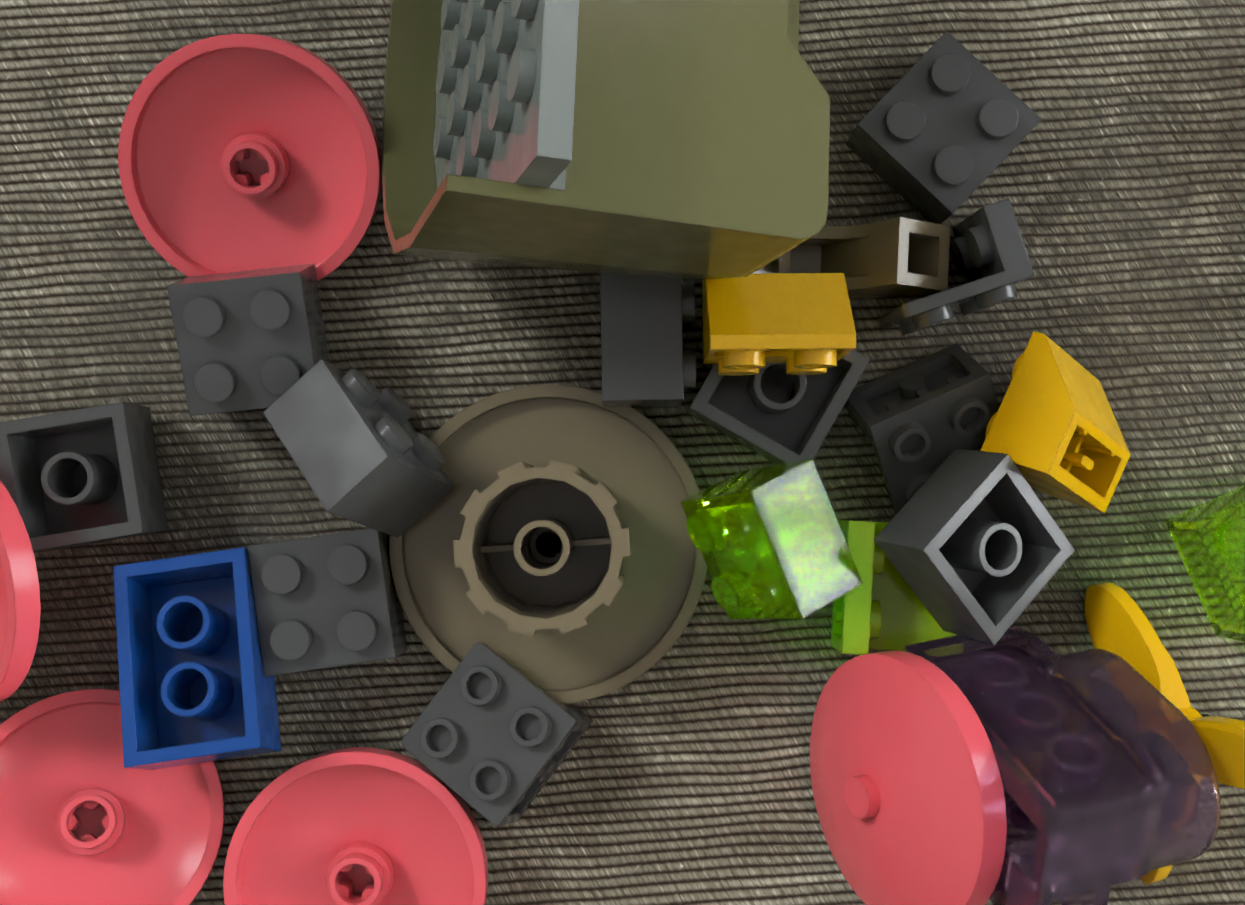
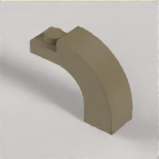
M904 217L861 225L823 226L818 234L752 274L844 273L849 299L897 298L935 294L948 289L950 226Z

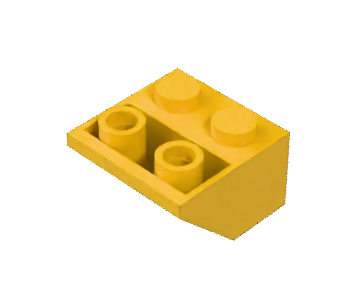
M844 273L751 274L747 277L703 280V364H718L719 375L741 376L759 374V368L766 367L765 363H786V374L790 375L827 373V368L836 367L838 360L856 349V330Z
M1033 331L1025 351L1017 358L1014 364L1012 380L998 411L988 422L985 441L980 451L1008 454L1029 485L1037 491L1105 514L1131 454L1100 381L1048 336Z

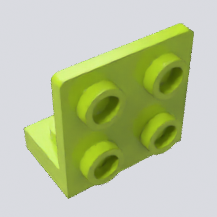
M837 520L831 646L842 654L855 655L869 654V649L944 654L958 653L960 650V635L942 630L874 541L875 537L884 529L888 522Z

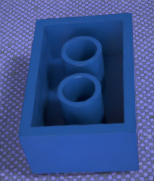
M241 547L113 566L124 768L156 770L281 751L275 676H264L247 548Z

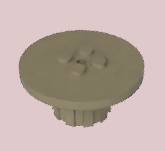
M532 385L502 391L477 401L444 423L429 438L445 457L446 462L441 466V469L455 488L399 538L389 535V556L392 578L405 616L426 648L446 668L453 672L475 643H485L557 703L569 704L597 698L622 688L652 668L672 648L692 618L702 594L709 558V530L702 495L691 469L669 437L652 421L630 406L603 407L602 393L567 385ZM547 531L557 534L561 540V549L553 556L543 554L538 546L540 536Z

